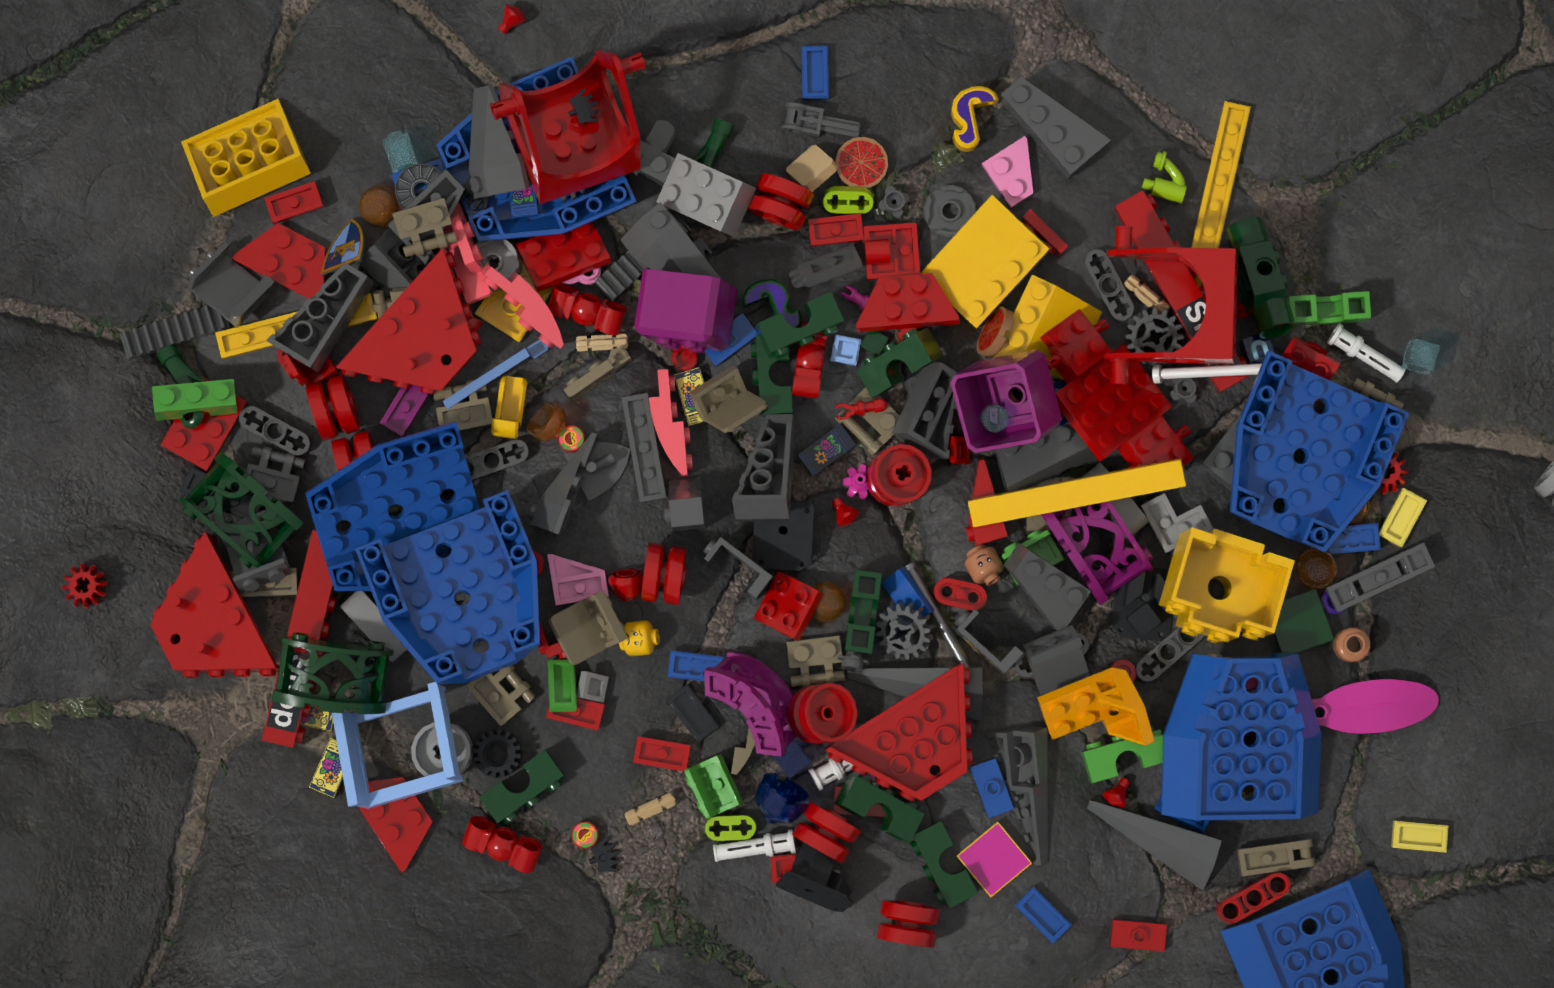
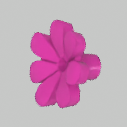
M860 464L858 470H855L853 467H849L846 470L849 477L842 479V485L850 487L847 491L848 496L854 497L858 493L860 499L868 497L867 490L869 488L866 482V465Z

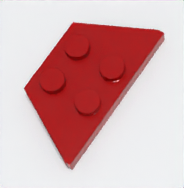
M279 223L236 252L231 258L263 276L267 275L276 283L307 299L312 298L326 281V274L321 275L326 248Z
M932 273L879 277L859 317L856 329L857 332L955 325L960 324V319Z
M405 777L369 781L368 784L370 792L407 782ZM417 795L370 809L358 807L401 873L406 871L434 822Z

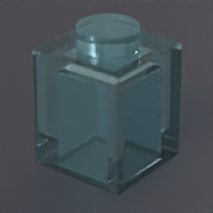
M402 130L394 131L387 135L388 138L382 140L394 173L419 163L408 132L403 133Z
M1415 338L1407 344L1402 367L1423 374L1433 372L1440 345Z

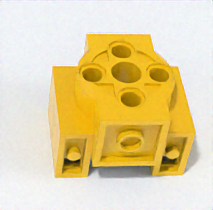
M1191 527L1179 533L1159 605L1166 607L1165 611L1167 613L1178 615L1175 626L1182 628V633L1190 636L1203 634L1208 636L1207 641L1222 645L1223 642L1239 638L1240 631L1243 632L1242 636L1248 639L1258 640V637L1265 638V636L1275 633L1295 560L1270 552L1262 555L1265 547L1264 544L1215 528L1205 532ZM1211 579L1220 581L1224 587V595L1221 600L1214 599L1208 592V584Z

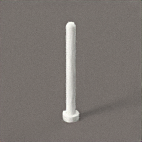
M1262 363L1163 368L1162 365L1153 366L1152 376L1156 384L1162 383L1163 379L1258 375Z

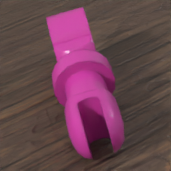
M844 286L845 289L851 292V295L841 291L842 297L848 301H853L863 311L870 296H863L851 286Z

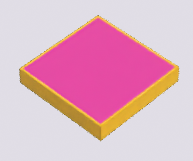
M998 821L956 855L990 897L994 896L1032 864Z

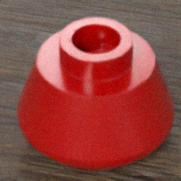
M619 569L612 572L608 582L615 596L619 597L622 601H631L641 592L643 574L637 569Z

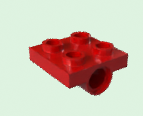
M917 223L863 226L867 280H878L879 277L920 274Z
M1295 335L1281 355L1291 360L1293 365L1329 381L1340 366V362L1328 356L1326 350L1311 341L1306 343Z
M778 571L754 619L799 641L823 593Z

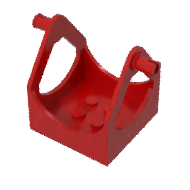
M602 49L596 50L593 59L578 73L558 84L543 89L519 91L516 86L506 82L499 84L500 101L490 103L492 115L495 120L504 117L503 121L507 130L512 131L514 135L512 141L517 152L521 153L526 173L540 204L641 169L640 134L625 80L627 74L646 69L640 52L620 59L613 52ZM606 69L611 70L618 85L628 126L614 98ZM583 88L586 91L581 97L592 94V98L586 103L597 101V105L590 109L599 110L598 114L591 117L594 119L598 118L599 121L597 123L578 124L577 116L573 115L570 117L568 114L569 111L574 110L569 100L575 97Z
M1115 226V248L1107 251L1108 257L1181 262L1187 265L1198 275L1204 285L1206 309L1202 324L1195 336L1185 346L1175 352L1105 353L1104 359L1112 362L1111 384H1128V363H1131V361L1235 365L1238 255L1236 248L1163 247L1134 249L1132 248L1133 227Z

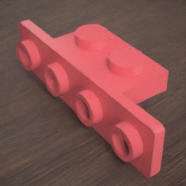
M457 203L450 216L452 224L445 226L443 232L448 234L455 231L458 242L449 244L447 249L454 256L456 262L454 269L457 278L460 277L463 283L465 301L468 304H472L491 296L492 292L490 286L483 281L486 276L480 272L483 269L480 261L483 259L480 248L473 241L472 237L475 236L474 230L470 222L466 221L461 205Z

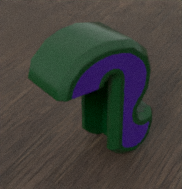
M772 278L759 280L746 289L742 297L743 308L768 299L774 316L783 313L786 322L790 326L801 328V312L798 308L789 311L790 293L781 281Z

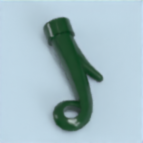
M715 118L711 127L712 132L707 142L692 160L701 161V164L713 168L728 137H731L735 125Z
M170 344L158 351L157 357L161 364L169 370L178 384L206 381L184 363L176 345ZM195 411L191 420L189 419L191 412L184 414L183 419H180L182 425L188 429L198 427L203 420L204 411Z

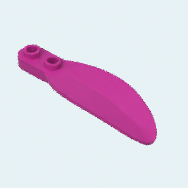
M1378 679L1352 683L1334 689L1321 698L1312 699L1314 710L1317 707L1324 709V715L1317 717L1319 726L1358 734L1388 732L1410 726L1432 714L1439 702L1437 693L1430 687L1417 682L1395 679Z

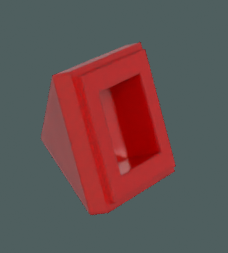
M950 436L947 449L950 450V462L970 464V449L967 447L965 437Z

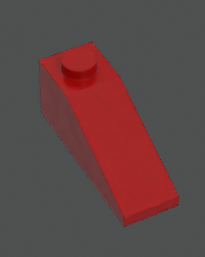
M984 459L977 463L971 499L995 495ZM969 510V526L965 527L969 543L974 541L976 547L1008 536L1004 522L973 527Z

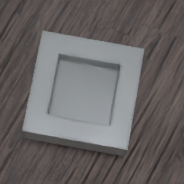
M581 671L576 697L604 703L609 677Z

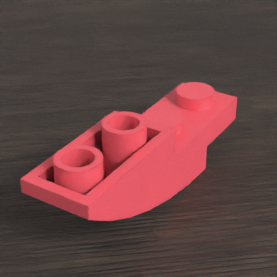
M486 264L480 271L486 276L483 281L495 291L498 287L507 293L504 298L515 307L519 303L521 304L515 312L520 317L518 323L530 332L533 328L541 334L538 339L551 348L553 345H556L561 349L564 344L560 330L540 295L516 272H513L506 279L498 271Z
M668 369L657 370L659 397H649L654 427L660 443L673 466L682 477H688V470H693L692 454H686V444L691 443L689 427L684 428L683 421L673 422V418H678L677 402H671V392L676 391L674 375L669 376Z

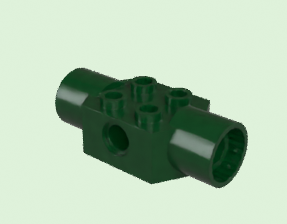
M1249 217L1236 221L1227 228V234L1232 248H1236L1238 255L1237 286L1247 317L1254 318L1260 338L1273 339L1284 336L1296 328V323L1286 295V288L1288 287L1285 273L1280 272L1278 266L1280 264L1279 253L1277 249L1272 247L1262 218Z

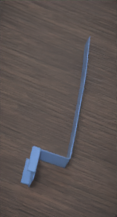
M540 339L528 346L527 349L524 348L442 402L449 409L529 356L534 359L549 351L548 346Z

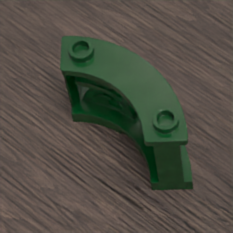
M220 451L214 458L217 463L186 498L180 497L179 501L185 505L182 511L192 520H195L197 517L200 518L240 553L237 559L249 569L252 565L256 568L261 567L294 530L297 531L304 522L269 492L263 495L266 489ZM234 484H239V490L236 493L226 491V488L232 490ZM211 491L215 492L214 497L208 496ZM252 492L254 495L249 503V514L254 523L242 525L226 523L223 513L224 497L233 500L241 499ZM203 500L208 501L206 507H198ZM259 506L266 507V513L260 514L264 519L263 521H260L256 514V509ZM214 513L216 525L204 515ZM285 523L272 538L268 531ZM225 533L240 535L238 544ZM262 533L266 537L268 544L255 556L248 550L247 544L249 541H255L259 547L260 540L256 534Z
M293 632L292 636L282 637L283 649L277 689L273 690L271 701L304 708L306 705H311V707L320 706V711L343 713L344 710L356 711L357 714H382L386 712L387 703L383 702L389 656H393L394 650L385 648V643L378 641H369L368 645L333 643L310 639L308 634ZM295 647L309 652L306 658H301L298 655L299 661L306 666L304 669L292 665ZM316 651H323L327 653L318 657ZM349 655H358L356 662ZM375 656L373 674L364 676L363 673L370 671L373 667L372 663L365 665V660L368 657ZM338 659L348 667L355 678L344 682L337 689L335 696H329L326 684L314 673ZM292 670L293 672L298 674V676L295 678L294 682L289 688ZM309 679L320 685L318 692L311 693L309 691L310 687L314 686L311 682H307ZM368 682H371L370 692L367 684ZM358 685L359 688H352L355 691L353 696L347 697L345 695L349 687Z

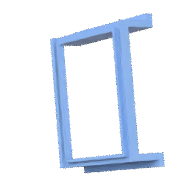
M436 682L428 684V691L387 703L386 712L382 714H357L356 712L349 713L346 711L343 713H332L348 807L358 806L370 809L464 781L459 772L445 697L446 688L444 686L437 685ZM431 702L443 771L370 792L358 724Z

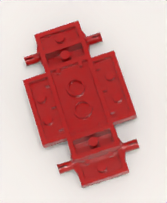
M1078 309L1040 337L1051 355L1047 359V363H1050L1048 365L1049 371L1055 368L1067 383L1065 387L1055 393L1059 409L1099 462L1116 449L1130 465L1128 468L1181 458L1182 466H1184L1194 458L1182 442L1186 436L1190 435V429L1182 433L1188 426L1182 425L1177 431H1174L1169 426L1162 414L1173 406L1138 361L1128 363V384H1111L1112 362L1105 360L1104 354L1131 353L1125 343L1114 351L1110 349L1100 335L1109 328V323L1100 327L1106 322L1105 319H1101L1098 323L1092 325L1083 312Z

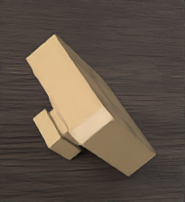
M812 145L787 167L786 172L798 185L813 192L837 171L838 166L817 145Z

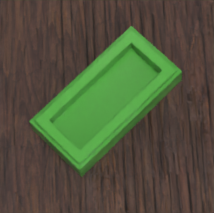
M568 659L548 660L549 712H576L575 665H571Z

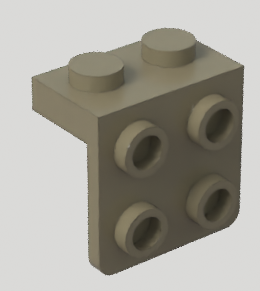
M733 365L689 392L700 419L724 433L735 431L742 423L750 418L759 416L761 411L767 408L765 400L746 390L738 368Z
M603 590L549 618V624L571 665L579 664L604 649L627 639L624 626L618 620L612 608L611 600L605 595Z

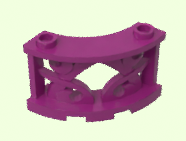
M1111 501L1100 503V508L1097 510L1092 509L1091 505H1087L1088 515H1083L1080 507L1075 508L1077 515L1059 519L1057 518L1070 509L1041 514L1064 551L1071 550L1067 555L1100 605L1109 600L1107 595L1142 572L1154 570L1149 562L1153 559L1152 555L1145 545L1140 548ZM1108 510L1117 523L1104 518ZM1077 526H1081L1083 537L1081 540L1076 541L1072 538V534L1074 532L1080 533ZM1088 526L1104 528L1115 533L1114 547L1110 559L1096 553L1087 554L1083 557L1080 555L1089 541ZM1124 534L1132 547H1124ZM1128 555H1135L1137 557L1136 560L1131 563L1126 561ZM1099 560L1104 562L1106 566L1104 568L1100 564L1098 569H1092V563ZM1118 562L1126 565L1122 569L1117 568Z
M729 651L727 657L714 668L708 667L704 670L705 696L721 700L735 710L738 708L747 718L746 723L755 741L756 754L782 757L785 754V748L797 738L789 726L787 716L789 702L793 694L782 678L767 665L749 655Z

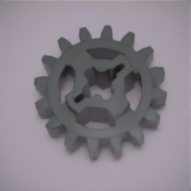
M1153 307L1152 314H1148L1143 309V317L1139 318L1134 315L1135 325H1127L1132 330L1131 334L1125 335V338L1132 340V343L1128 344L1127 348H1135L1136 351L1134 353H1146L1141 349V347L1145 346L1154 348L1155 352H1173L1174 348H1182L1177 343V340L1184 338V335L1177 334V330L1181 329L1182 326L1181 324L1174 325L1173 322L1176 317L1173 315L1167 318V310L1165 309L1161 314L1157 313L1156 307ZM1153 319L1163 320L1168 326L1161 328L1154 324ZM1144 323L1145 330L1143 335L1136 338L1138 328ZM1151 330H1155L1156 333H1163L1162 336L1158 337V343L1146 340L1150 336ZM1172 335L1171 344L1165 350L1164 342L1167 337Z
M900 601L897 605L890 604L887 610L880 613L879 616L881 618L876 622V626L881 629L875 634L883 638L879 643L880 646L885 644L888 646L886 653L889 654L895 651L897 659L904 654L906 660H909L913 655L916 658L919 657L923 651L925 652L930 647L929 642L934 636L929 632L934 628V625L927 624L930 615L923 616L921 614L923 612L922 607L915 610L913 602L905 607L904 602Z

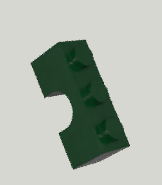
M832 292L806 302L804 307L808 314V323L804 327L795 328L790 326L786 322L783 313L757 323L755 328L768 356L775 354L776 357H780L791 351L790 347L800 343V346L803 347L816 341L814 337L824 332L825 336L839 331V325L844 322V319Z
M914 328L902 335L904 340L899 344L897 341H894L883 347L884 353L880 356L875 353L863 360L865 365L856 371L872 398L889 391L904 381L898 368L900 360L906 363L911 373H914L944 356L928 328L919 332L917 328Z
M755 335L756 342H750L751 358H757V368H752L753 384H759V395L756 396L762 398L767 403V408L761 411V417H765L767 414H793L791 386H777L769 378V371L775 364L789 362V353L780 357H776L775 354L768 356L759 335Z
M854 571L845 651L872 654L882 573Z
M547 749L523 765L530 776V783L525 791L521 793L513 792L503 781H500L479 796L497 823L504 821L506 824L519 816L517 812L519 808L524 805L530 808L541 800L539 794L544 790L548 789L549 792H552L563 784L561 778L565 774Z
M861 774L858 776L849 775L834 804L856 817L864 818L872 805H880L884 811V821L879 830L901 842L911 843L925 815L917 810L919 806L907 799H904L903 802L895 798L896 793L884 786L881 789L872 785L873 780Z
M941 820L915 833L914 840L911 841L910 845L917 857L922 855L926 863L922 868L928 880H935L939 889L934 892L941 905L946 903L948 908H951L978 894L965 868L956 873H946L941 869L939 864L941 853L953 846Z

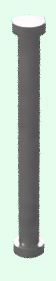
M915 561L904 567L935 609L930 615L957 662H963V668H973L917 572Z

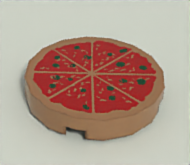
M856 137L845 142L838 150L835 160L838 166L836 173L841 181L850 187L871 189L883 180L888 168L887 154L882 145L874 139L867 137Z
M1001 306L990 315L979 335L976 346L977 353L990 358L1000 351L1007 339L1004 337L1006 330L1010 332L1013 327L1014 315L1012 311Z

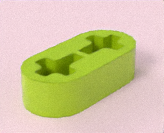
M833 186L824 192L823 205L831 213L864 214L873 207V194L865 187ZM832 195H838L839 200L836 205L832 204L830 200ZM861 195L867 200L864 201V205H859L857 201Z
M747 815L715 816L709 819L705 825L706 835L715 841L746 840L751 838L756 831L755 821ZM744 819L747 824L752 825V830H748L747 835H742L740 830H732V825H740L741 820ZM714 821H719L721 826H729V831H721L720 836H715V833L710 831L709 827L714 825Z

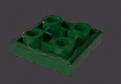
M1316 589L1283 601L1274 633L1280 653H1298L1334 640Z

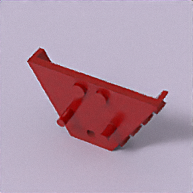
M442 248L336 366V368L342 369V375L357 377L358 373L368 375V380L384 383V379L395 381L394 386L410 389V384L421 386V392L436 395V391L444 390L477 354L481 339L478 330L472 329L469 319L473 318V314L469 304H464L461 294L465 293L460 277H455L453 268L456 267V262L452 252L447 253V249ZM444 355L451 357L452 361L449 365L442 363Z
M205 531L196 540L194 550L189 559L183 562L180 568L181 573L176 581L169 586L166 593L167 597L162 605L155 610L150 625L173 670L183 673L184 678H199L200 673H208V677L223 678L225 673H234L235 677H250V672H260V676L274 677L276 672H279L280 665L276 663L218 552L215 546L217 543L216 537ZM177 634L180 636V642L176 637Z
M960 662L855 728L843 740L825 747V750L829 752L828 757L842 764L843 760L853 765L851 769L863 776L870 773L877 777L875 782L888 789L891 786L900 789V795L913 802L915 798L922 801L967 772V765H972V749H967L966 738H971V722L965 721V711H970V695H964V684H969V668H963V662ZM933 765L939 766V774L932 775L930 767Z

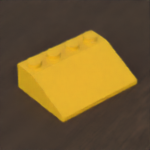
M279 99L181 141L201 196L213 217L311 174Z
M991 195L920 274L932 273L952 306L975 328H979L1051 248L998 199Z
M1031 275L1013 313V327L1010 332L1006 330L1004 337L1007 338L1006 342L993 358L1038 349L1048 359L1051 355L1047 346L1040 339L1042 335L1078 309L1083 312L1092 325L1098 322L1102 311L1058 286ZM1052 368L1050 375L1056 393L1065 387L1067 383L1058 371Z

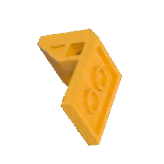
M1112 667L1037 697L1051 740L1102 720L1109 735L1144 746L1155 742L1145 705L1126 670Z

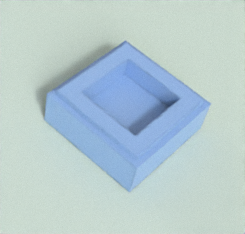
M835 334L830 361L856 366L861 339Z

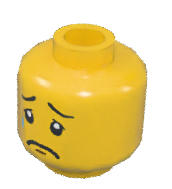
M632 621L624 625L627 639L620 642L619 646L622 651L625 650L627 655H650L654 651L655 645H659V631L654 629L649 621Z

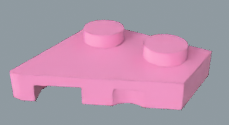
M553 554L547 555L556 606L580 602L602 590L609 597L605 570Z

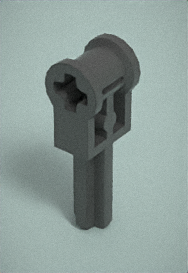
M793 102L785 104L787 114L785 124L781 127V130L785 132L819 137L820 131L854 138L859 135V122L823 116L824 109ZM795 113H796V114H797V116H796V122L794 123V116H795Z

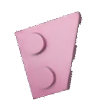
M1025 136L982 163L984 170L1010 209L1033 195L1028 142Z

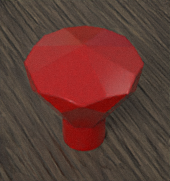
M506 4L503 22L498 29L502 33L507 34L512 27L524 23L527 19L520 8Z
M840 497L834 499L831 503L836 509V521L839 528L852 524L860 514L857 509L844 504Z
M1122 777L1117 785L1103 792L1104 799L1113 806L1124 808L1126 806V790L1130 782Z

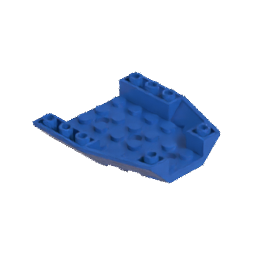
M570 57L510 84L516 86L519 91L543 89L570 78L578 73L579 70L573 57ZM498 89L495 92L500 101V92ZM472 113L436 144L447 170L462 185L470 178L469 158ZM511 141L516 154H518L513 141ZM623 175L584 189V194L577 191L575 193V200L569 195L566 196V202H562L560 197L554 201L551 200L540 204L537 198L539 216L512 219L509 192L490 196L487 209L485 210L483 208L484 202L478 209L474 207L476 200L471 206H467L466 203L469 196L462 201V204L478 241L482 242L565 234L634 204L636 200L626 177Z
M1267 351L1236 427L1230 512L1249 523L1284 538L1326 552L1379 488L1409 413L1388 403L1372 400L1293 365L1289 359ZM1319 398L1325 403V408L1320 414L1314 410V403ZM1298 448H1301L1305 453L1304 460L1301 463H1296L1293 457L1294 452ZM1278 498H1281L1285 504L1284 509L1280 513H1276L1273 508L1274 501Z
M456 421L378 444L305 493L335 591H371L355 548L381 539L384 546L480 509ZM445 489L454 490V496L449 500L440 498L441 492ZM392 505H401L403 510L399 515L392 516L388 513ZM347 520L351 523V526L346 531H339L336 529L337 523ZM442 546L437 550V556L441 558L448 557L452 549L448 546Z
M508 490L483 499L484 508L383 546L381 539L355 548L383 622L437 685L473 681L518 663L540 645L537 560ZM442 546H448L452 549L451 554L445 558L437 556V550ZM459 594H468L470 601L466 605H458L455 599ZM485 641L489 644V649L485 653H477L474 651L476 643Z
M1219 653L1192 654L1163 733L1161 815L1190 820L1302 819L1318 813L1321 730L1298 653H1271V657H1224ZM1255 677L1258 680V686L1254 691L1248 692L1245 684L1248 679ZM1250 731L1255 732V742L1251 745H1245L1243 741L1245 734ZM1247 785H1252L1254 787V794L1250 798L1244 799L1242 797V789Z
M1369 868L1344 878V881L1248 922L1244 920L1220 931L1244 988H1405L1401 942ZM1308 918H1312L1316 922V929L1311 934H1306L1302 930V923ZM1328 969H1334L1338 974L1337 981L1334 984H1326L1323 979V975Z

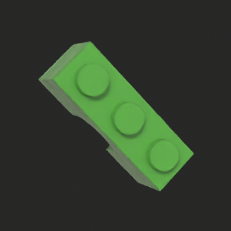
M1369 291L1349 292L1326 297H1316V295L1287 297L1296 326L1366 322L1371 318Z
M234 379L152 386L156 421L183 419L184 414L195 411L209 412L210 416L237 414Z
M1151 726L1155 742L1145 746L1119 737H1112L1113 743L1102 745V741L1087 744V750L1082 751L1081 754L1090 783L1118 776L1116 759L1124 751L1135 753L1139 758L1141 768L1162 763L1163 734L1161 729L1154 730L1153 726Z

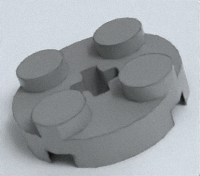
M506 239L476 243L483 256V259L480 260L483 267L486 264L490 265L489 261L493 258L495 261L500 260L499 266L495 270L506 279L513 272L517 274L521 272L522 264L519 253ZM490 287L491 292H497L501 290L500 287H498L496 291Z

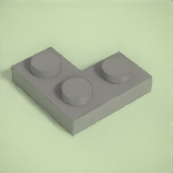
M1165 493L1140 506L1148 518L1149 525L1164 553L1173 550L1176 547L1179 533L1191 527L1205 532L1213 529L1201 505L1177 517Z

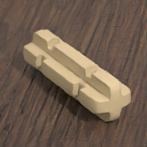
M1130 275L1124 282V287L1130 292L1133 291L1135 293L1134 296L1147 307H1156L1158 314H1161L1164 309L1167 312L1169 311L1170 305L1164 300L1161 301L1160 297L1144 283L1142 285L1140 283L1141 280L1135 275Z
M625 333L616 335V337L608 334L591 335V338H587V335L576 337V349L579 352H585L591 348L592 351L613 350V347L621 345L625 349L628 348V336Z
M667 793L661 796V799L656 798L638 806L636 810L627 811L625 818L629 825H634L640 822L642 818L645 820L663 812L664 808L674 807L676 800L672 793Z

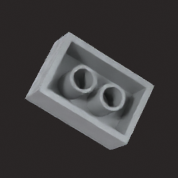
M678 153L656 202H661L672 210L735 237L756 188Z

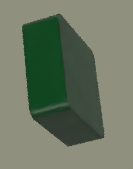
M870 331L866 334L860 347L871 354L877 353L879 356L883 350L882 348L888 341V337L877 331Z

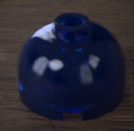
M766 773L763 775L756 790V804L763 813V818L773 824L777 822L792 823L800 818L811 802V799L807 800L809 796L807 791L787 777L785 782L776 779L779 774Z

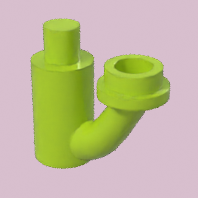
M1157 152L1153 167L1158 168L1159 171L1164 167L1172 177L1173 182L1158 177L1155 180L1144 178L1142 188L1150 190L1153 196L1182 204L1187 188L1184 177L1179 169L1166 157L1167 152Z

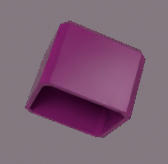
M643 269L634 327L640 335L658 345H663L665 349L679 350V347H683L696 353H705V350L722 352L730 344L738 289L721 278L713 276Z
M1038 349L976 361L954 375L950 382L967 447L974 453L1038 442L1056 429L1062 421L1046 355ZM1013 387L1021 389L1023 392L1022 400H1017L1013 396ZM998 406L999 426L996 429H991V426H988L987 407Z

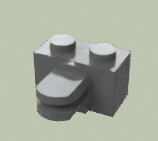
M657 120L651 126L644 141L640 140L641 169L634 171L662 187L675 161V158L667 155L675 139V129L670 122Z

